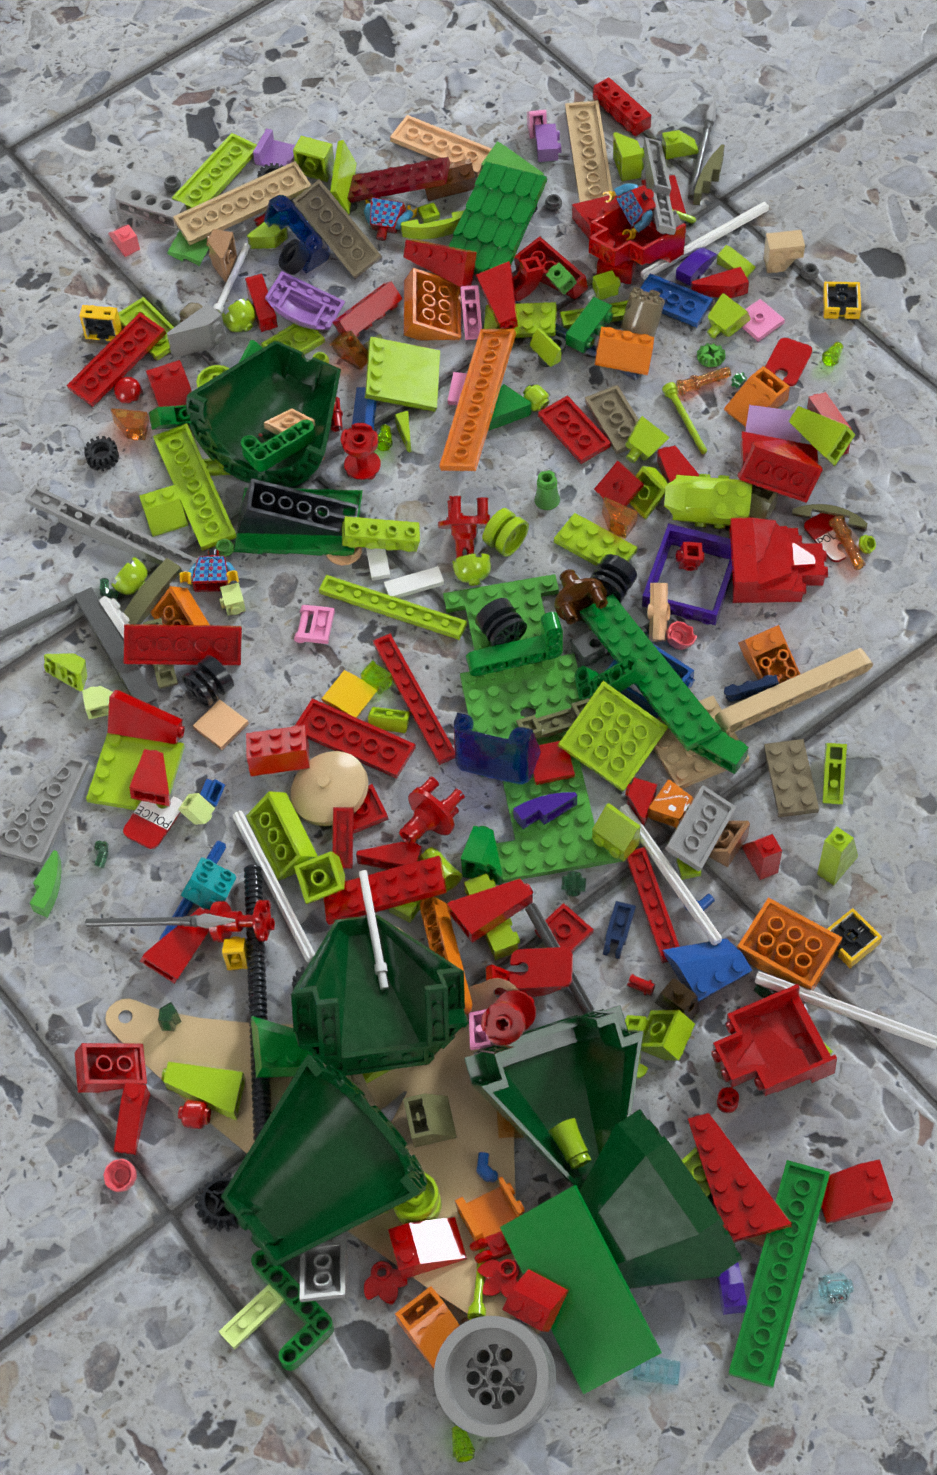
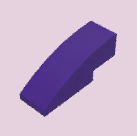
M704 247L697 249L676 269L675 279L691 286V281L697 278L700 279L717 258L718 254Z
M562 792L526 801L513 808L514 819L522 829H525L539 819L545 825L576 806L577 794L575 792Z

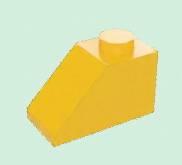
M233 936L230 939H224L222 954L227 970L248 968L247 942L245 937Z

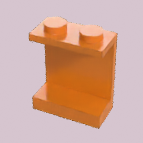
M503 1177L498 1178L500 1187L466 1203L463 1196L455 1200L457 1211L474 1241L500 1232L501 1226L525 1213L521 1201H516L513 1196L515 1192L510 1182L506 1184Z

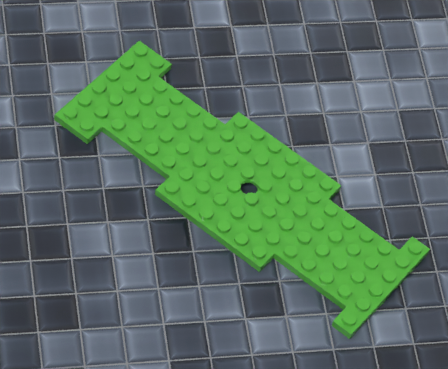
M552 574L443 593L446 613L466 610L475 651L492 647L486 635L481 632L475 623L477 614L485 605L498 598H507L516 609V613L527 624V630L520 640L540 636L541 617L545 614L541 597L558 594L559 587L556 575ZM574 653L481 676H472L470 672L460 673L481 777L501 774L515 840L496 843L503 883L517 879L522 880L623 862L619 858H614L609 853V850L603 846H598L592 839V829L595 823L580 761L570 755L575 777L535 785L527 748L561 741L567 731L543 738L523 739L516 724V720L525 718L521 716V711L525 708L534 709L536 712L535 717L539 718L569 709L572 703L582 701L578 696L575 683V672L578 666ZM562 792H575L577 794L576 806L545 825L539 819L525 829H522L514 819L513 808L526 801Z

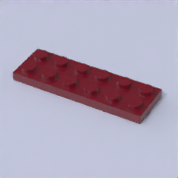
M449 157L353 175L348 200L350 203L368 200L372 197L379 198L446 185L450 167Z

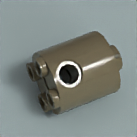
M633 287L629 295L621 328L624 331L647 334L654 337L665 303L664 299L660 297V293L654 290L646 292L641 288Z

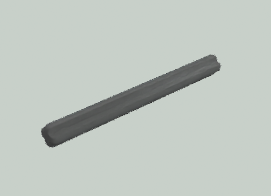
M535 903L529 904L525 911L546 948L560 947ZM573 970L572 983L568 987L583 1014H587L593 1011L595 1007Z

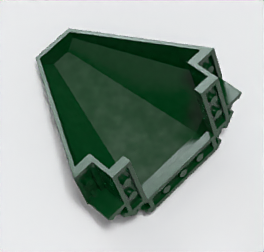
M375 915L383 960L387 964L388 970L386 976L389 988L387 990H380L378 975L375 974L374 969L376 963L367 916L335 920L291 993L293 1032L296 1034L298 1046L303 1050L306 1049L313 1056L320 1058L325 1065H332L345 1076L428 1065L435 1059L434 1055L441 1048L444 1049L455 1038V1034L462 1027L465 1028L469 1024L464 1011V971L379 915Z
M621 1005L606 1010L591 1011L581 1016H570L525 1031L517 1041L510 1045L501 1046L494 1044L492 1047L481 1048L474 1052L473 1055L465 1057L464 1060L471 1085L572 1186L576 1185L580 1191L616 1123H620L632 1113L643 1031L628 1030ZM572 1118L576 1119L579 1132L591 1158L588 1164L574 1170L571 1169L570 1164L567 1163L556 1142L548 1133L554 1126Z
M639 1109L620 1123H616L579 1192L629 1289L717 1278L724 1271L742 1260L743 1258L735 1248L736 1245L731 1235L723 1226L725 1224L670 1142L665 1136H661L658 1128L650 1119L646 1118L642 1110Z

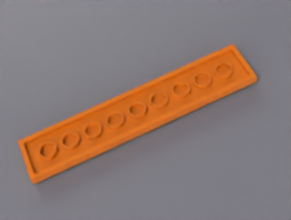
M480 329L439 467L441 471L477 470L515 340V329Z

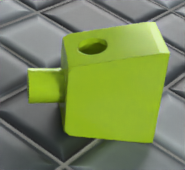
M723 293L708 314L707 318L712 326L707 333L713 339L720 332L727 337L732 336L751 320L748 311Z
M641 416L625 443V446L630 449L626 459L631 463H635L639 457L646 461L670 437Z

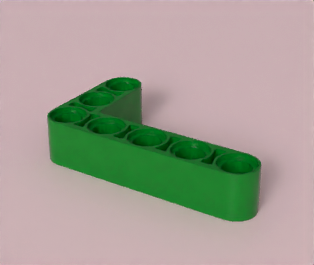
M548 612L542 615L540 636L469 652L465 658L470 675H486L561 656L563 653V630L558 614L556 612Z
M258 1250L251 1258L254 1271L284 1299L285 1304L306 1324L280 1349L278 1354L283 1368L293 1371L333 1334L334 1324L330 1315L316 1301L300 1302V1284L281 1265L275 1267L267 1262L265 1266L258 1267L257 1263L265 1259V1253L262 1250ZM275 1275L283 1276L279 1282H273L272 1278ZM291 1290L298 1291L297 1296L294 1298H288L287 1294ZM306 1306L314 1307L309 1314H304L302 1310ZM325 1321L329 1323L326 1329L321 1330L317 1328L320 1322ZM309 1337L312 1339L311 1344L308 1346L301 1345V1341L304 1338ZM292 1353L296 1355L292 1362L284 1361L287 1354Z

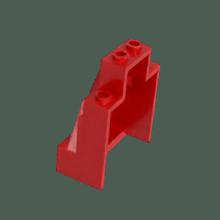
M620 205L591 221L589 253L614 267L630 260L641 265L650 264L657 259H663L671 263L684 255L686 224L684 223L676 227L675 234L671 235L667 233L661 234L657 231L656 224L651 222L641 232H636L633 240H626L630 237V232L622 235L625 229H633L634 227H631Z
M731 518L729 539L734 589L732 603L802 602L803 594H806V586L824 585V579L828 578V566H824V562L827 561V552L823 551L822 543H802V535H799L798 528L779 526L776 520Z
M798 984L727 1014L725 1025L730 1036L713 1042L711 1055L714 1062L720 1064L722 1078L725 1082H729L731 1088L755 1078L756 1088L758 1091L762 1090L764 1096H767L774 1092L778 1093L805 1080H810L811 1083L835 1074L837 1057L836 1055L831 1056L799 997L800 987Z

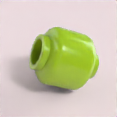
M536 384L532 387L529 385L523 391V397L531 402L532 411H541L548 406L550 402L549 394L540 385Z

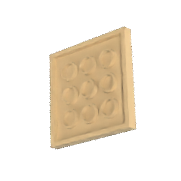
M710 696L699 701L715 720V715L722 710L715 697ZM660 717L656 718V719H658L660 722H662L663 724H665L664 721H663ZM667 728L654 747L671 781L681 789L727 771L691 750L686 751L669 728ZM735 732L728 735L735 740H739ZM747 755V758L745 759V761L743 762V764L746 763V762H749V756H748V755Z

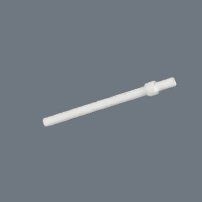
M247 243L243 245L219 300L213 306L220 314L224 310L225 301L250 249V245Z
M362 870L359 872L376 963L374 965L375 974L378 975L380 990H387L389 988L386 976L388 972L387 964L383 960L368 874L366 870Z

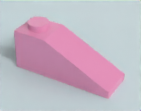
M478 285L460 287L465 340L478 339L480 329H482Z

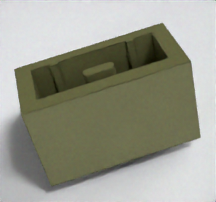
M752 485L749 518L768 519L777 504L779 493Z
M424 1093L403 1098L411 1139L415 1148L457 1138L448 1096Z

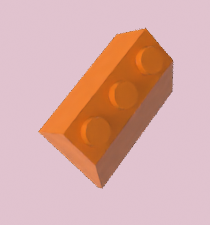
M601 326L594 365L648 375L654 337L647 334H637Z
M170 586L150 612L154 620L161 618L163 625H210L188 588Z

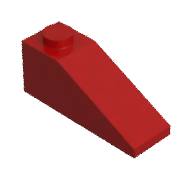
M741 267L691 281V290L708 297L720 298L724 293L729 298H735L748 294L749 281Z
M397 842L359 850L356 853L357 863L385 870L420 861L422 846L417 843Z
M125 1082L120 1102L114 1152L136 1155L150 1098L147 1085Z

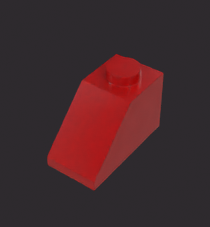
M634 777L632 784H628L625 795L628 796L627 804L645 827L649 807L657 794V784Z

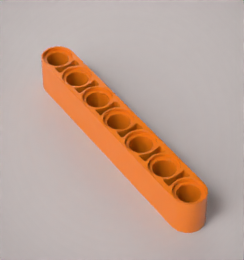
M436 897L421 900L420 911L429 948L464 971L446 902ZM464 973V1011L467 1016L472 1009V1000Z

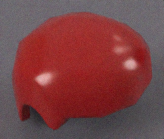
M123 377L116 383L114 393L120 402L131 403L132 401H138L140 394H143V389L136 379Z

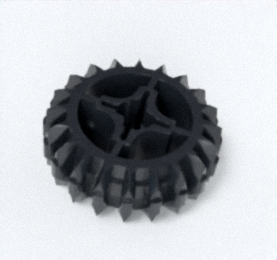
M220 1172L217 1179L214 1175H211L212 1181L209 1183L207 1180H204L205 1188L199 1187L198 1191L200 1194L195 1195V1199L198 1201L195 1204V1208L199 1210L197 1215L199 1218H202L201 1221L204 1225L209 1223L208 1227L211 1230L215 1226L219 1232L223 1227L229 1232L232 1225L235 1229L239 1228L238 1218L234 1213L224 1216L229 1212L220 1202L223 1200L221 1196L225 1189L220 1192L217 1191L221 1188H227L233 1178L230 1172L226 1177ZM209 1199L216 1204L213 1214L207 1208Z

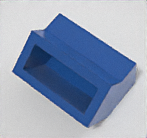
M206 779L200 795L213 807H216L225 784L216 779Z

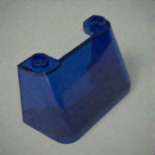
M277 195L270 199L264 222L268 227L277 225L281 230L288 226L296 237L305 244L310 253L303 271L307 274L326 262L331 254L329 246L292 201L284 195Z
M457 712L453 724L455 762L460 770L515 784H525L530 781L541 753L532 729L524 727L515 728L510 733L509 738L505 739L472 731L474 727L473 719L467 714Z

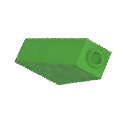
M498 141L481 163V170L487 161L507 166L508 168L511 167L544 175L543 172Z

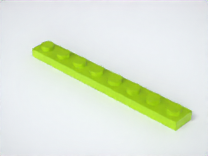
M329 575L325 576L319 588V594L460 640L467 626L466 620Z

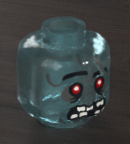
M842 1272L825 1274L821 1281L818 1282L819 1295L821 1299H824L829 1304L848 1301L850 1293H853L854 1290L852 1280L848 1279Z

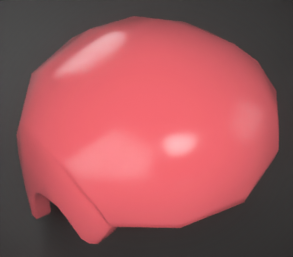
M676 621L670 624L666 631L667 642L674 649H687L697 639V635L693 633V627L688 626L684 622Z
M125 1159L112 1161L106 1166L103 1174L105 1185L115 1192L128 1191L137 1179V1172L133 1164Z

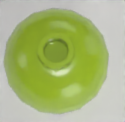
M243 298L227 308L229 312L226 315L224 312L222 313L223 325L232 332H248L253 328L252 324L256 319L255 308L248 298L246 301Z
M469 554L456 558V562L452 561L455 575L460 581L469 583V586L480 585V581L485 580L490 574V556L488 554H481L482 557H476V554Z
M136 557L132 558L134 561L132 564L127 562L114 578L117 581L116 584H111L121 594L132 595L136 593L148 577L145 565Z

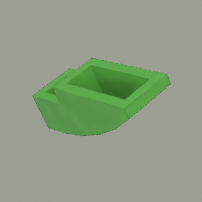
M53 850L34 880L33 884L37 892L30 901L33 912L47 918L54 907L61 884V859L56 850Z

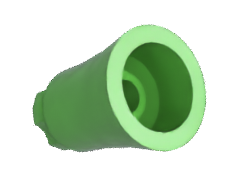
M550 470L540 472L537 479L534 502L542 510H552L560 503L555 473Z

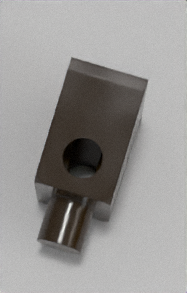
M674 978L661 991L655 1001L664 1010H680L691 1021L700 1012L697 995Z

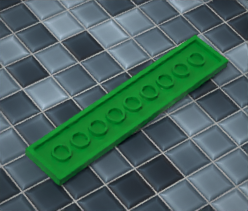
M613 594L606 597L608 604L605 608L599 609L596 607V604H593L580 611L582 619L617 663L630 656L648 663L649 672L647 676L634 685L686 751L721 733L719 725Z
M789 1160L786 1161L775 1202L792 1223V1226L766 1234L730 1365V1376L774 1388L829 1180V1171Z

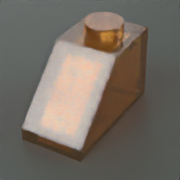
M352 330L340 333L330 343L337 355L355 368L361 370L367 364L368 352Z
M111 409L114 423L128 439H146L150 424L147 412Z
M606 497L603 499L602 515L609 532L626 539L636 526L638 512Z

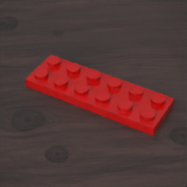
M140 312L66 386L70 391L94 407L167 334L165 329Z
M124 624L123 663L197 665L207 655H211L222 665H241L242 626Z
M313 698L295 724V726L305 725L309 740L331 750L351 754L360 763L396 779L416 749V744Z
M440 856L368 875L374 912L447 893ZM360 877L345 881L343 890L324 897L325 917L328 925L333 924L338 919L366 915Z

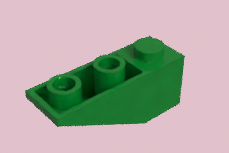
M186 405L157 407L149 412L152 430L176 428L186 423L187 425L191 423Z

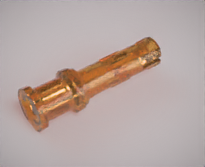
M726 366L700 376L691 375L688 379L677 380L676 386L679 394L683 396L686 392L697 391L701 386L730 377L731 371Z
M836 516L829 521V526L833 527L836 533L835 537L842 543L854 569L860 570L866 563L851 537L852 531L845 524L844 516Z

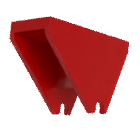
M785 440L753 442L748 457L741 471L737 474L739 480L807 503L823 471L822 467L795 444L791 446Z

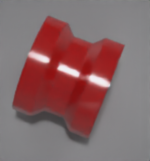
M722 1088L718 1093L717 1107L723 1113L734 1112L738 1107L739 1094L734 1088Z

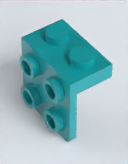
M202 857L180 896L204 909L210 910L214 902L226 900L237 876L230 870L224 869L213 861Z

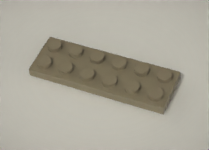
M320 179L293 200L296 207L355 279L382 258L381 254Z

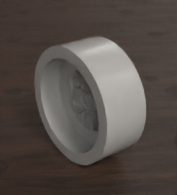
M482 1316L463 1323L446 1338L435 1362L434 1387L442 1409L458 1427L478 1436L507 1437L531 1428L545 1414L555 1392L556 1368L547 1344L531 1327L505 1317ZM506 1349H510L513 1354L509 1362H505L503 1359V1352ZM487 1350L490 1354V1359L484 1364L480 1360V1355L483 1351ZM518 1369H522L525 1372V1378L522 1382H518L515 1379V1373ZM499 1370L502 1373V1380L496 1384L492 1379V1375L495 1371ZM476 1371L480 1379L476 1385H473L470 1382V1375ZM509 1390L515 1394V1399L511 1404L505 1400V1394ZM488 1391L492 1395V1401L490 1404L485 1405L482 1401V1396Z

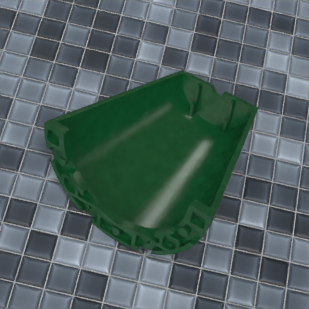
M275 340L187 395L186 409L191 419L190 428L197 442L213 462L217 460L224 466L223 470L235 478L249 484L251 479H256L288 488L299 485L308 480L317 471L325 456L341 369L315 357L307 359L303 352ZM290 409H294L315 420L314 441L266 471H256L244 458L241 447V440L244 436L252 435L261 444L276 436V434L264 428L265 421Z
M310 1054L302 1062L221 1196L225 1202V1208L230 1213L235 1214L238 1218L237 1222L243 1230H250L252 1233V1243L257 1248L262 1249L265 1253L266 1261L275 1267L421 1195L426 1190L425 1186L427 1185L425 1173L417 1157L414 1154L411 1156L408 1152L409 1150L405 1148L408 1143L386 1115L376 1105L371 1106L367 1102V1098H364L366 1094L344 1074L330 1064L325 1066L320 1058Z

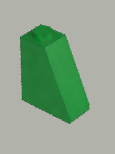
M503 384L498 394L488 431L530 416L532 414L531 402Z

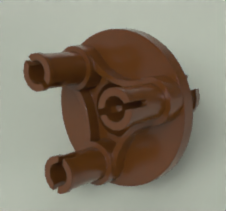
M572 569L565 570L560 574L559 578L563 589L558 593L554 607L558 616L565 620L567 624L572 625L577 621H582L580 611L593 604H596V607L599 609L607 606L606 589L599 580L594 578L580 579Z

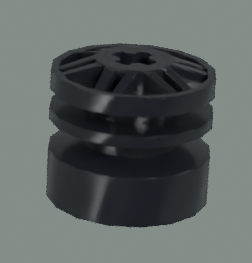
M607 554L601 559L590 578L597 579L604 585L607 597L613 594L621 603L637 579V572L631 563L624 558Z
M498 598L489 602L479 611L475 619L476 625L486 635L487 640L492 646L518 641L527 630L526 622L516 613V609L507 598Z
M207 655L197 664L198 669L192 668L189 671L190 673H185L182 676V680L191 695L207 708L213 704V701L216 702L219 699L218 693L224 695L234 687V681L226 668L211 655Z

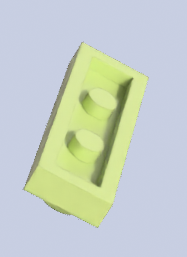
M268 1284L219 1331V1334L235 1350L285 1303L284 1299Z

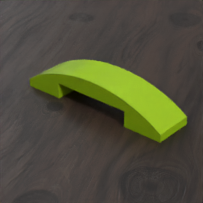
M464 210L452 212V218L419 224L418 219L401 222L402 237L424 240L451 235L454 233Z

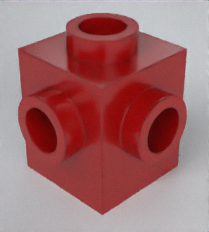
M682 543L680 549L676 551V562L679 563V569H685L686 571L698 570L700 564L704 562L702 543Z

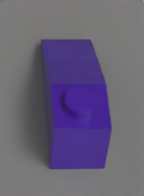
M737 1262L720 1274V1277H717L723 1315L745 1313L747 1308L744 1283L739 1263Z

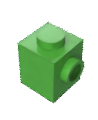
M560 263L552 266L546 274L550 282L563 295L577 283L574 277Z

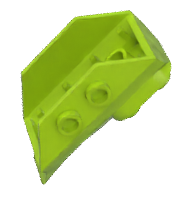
M699 474V477L676 475L675 480L666 484L664 507L673 515L672 520L695 524V527L706 528V525H714L715 529H725V526H730L731 518H749L752 484L741 480L729 479L730 476L718 475V478H710V474Z

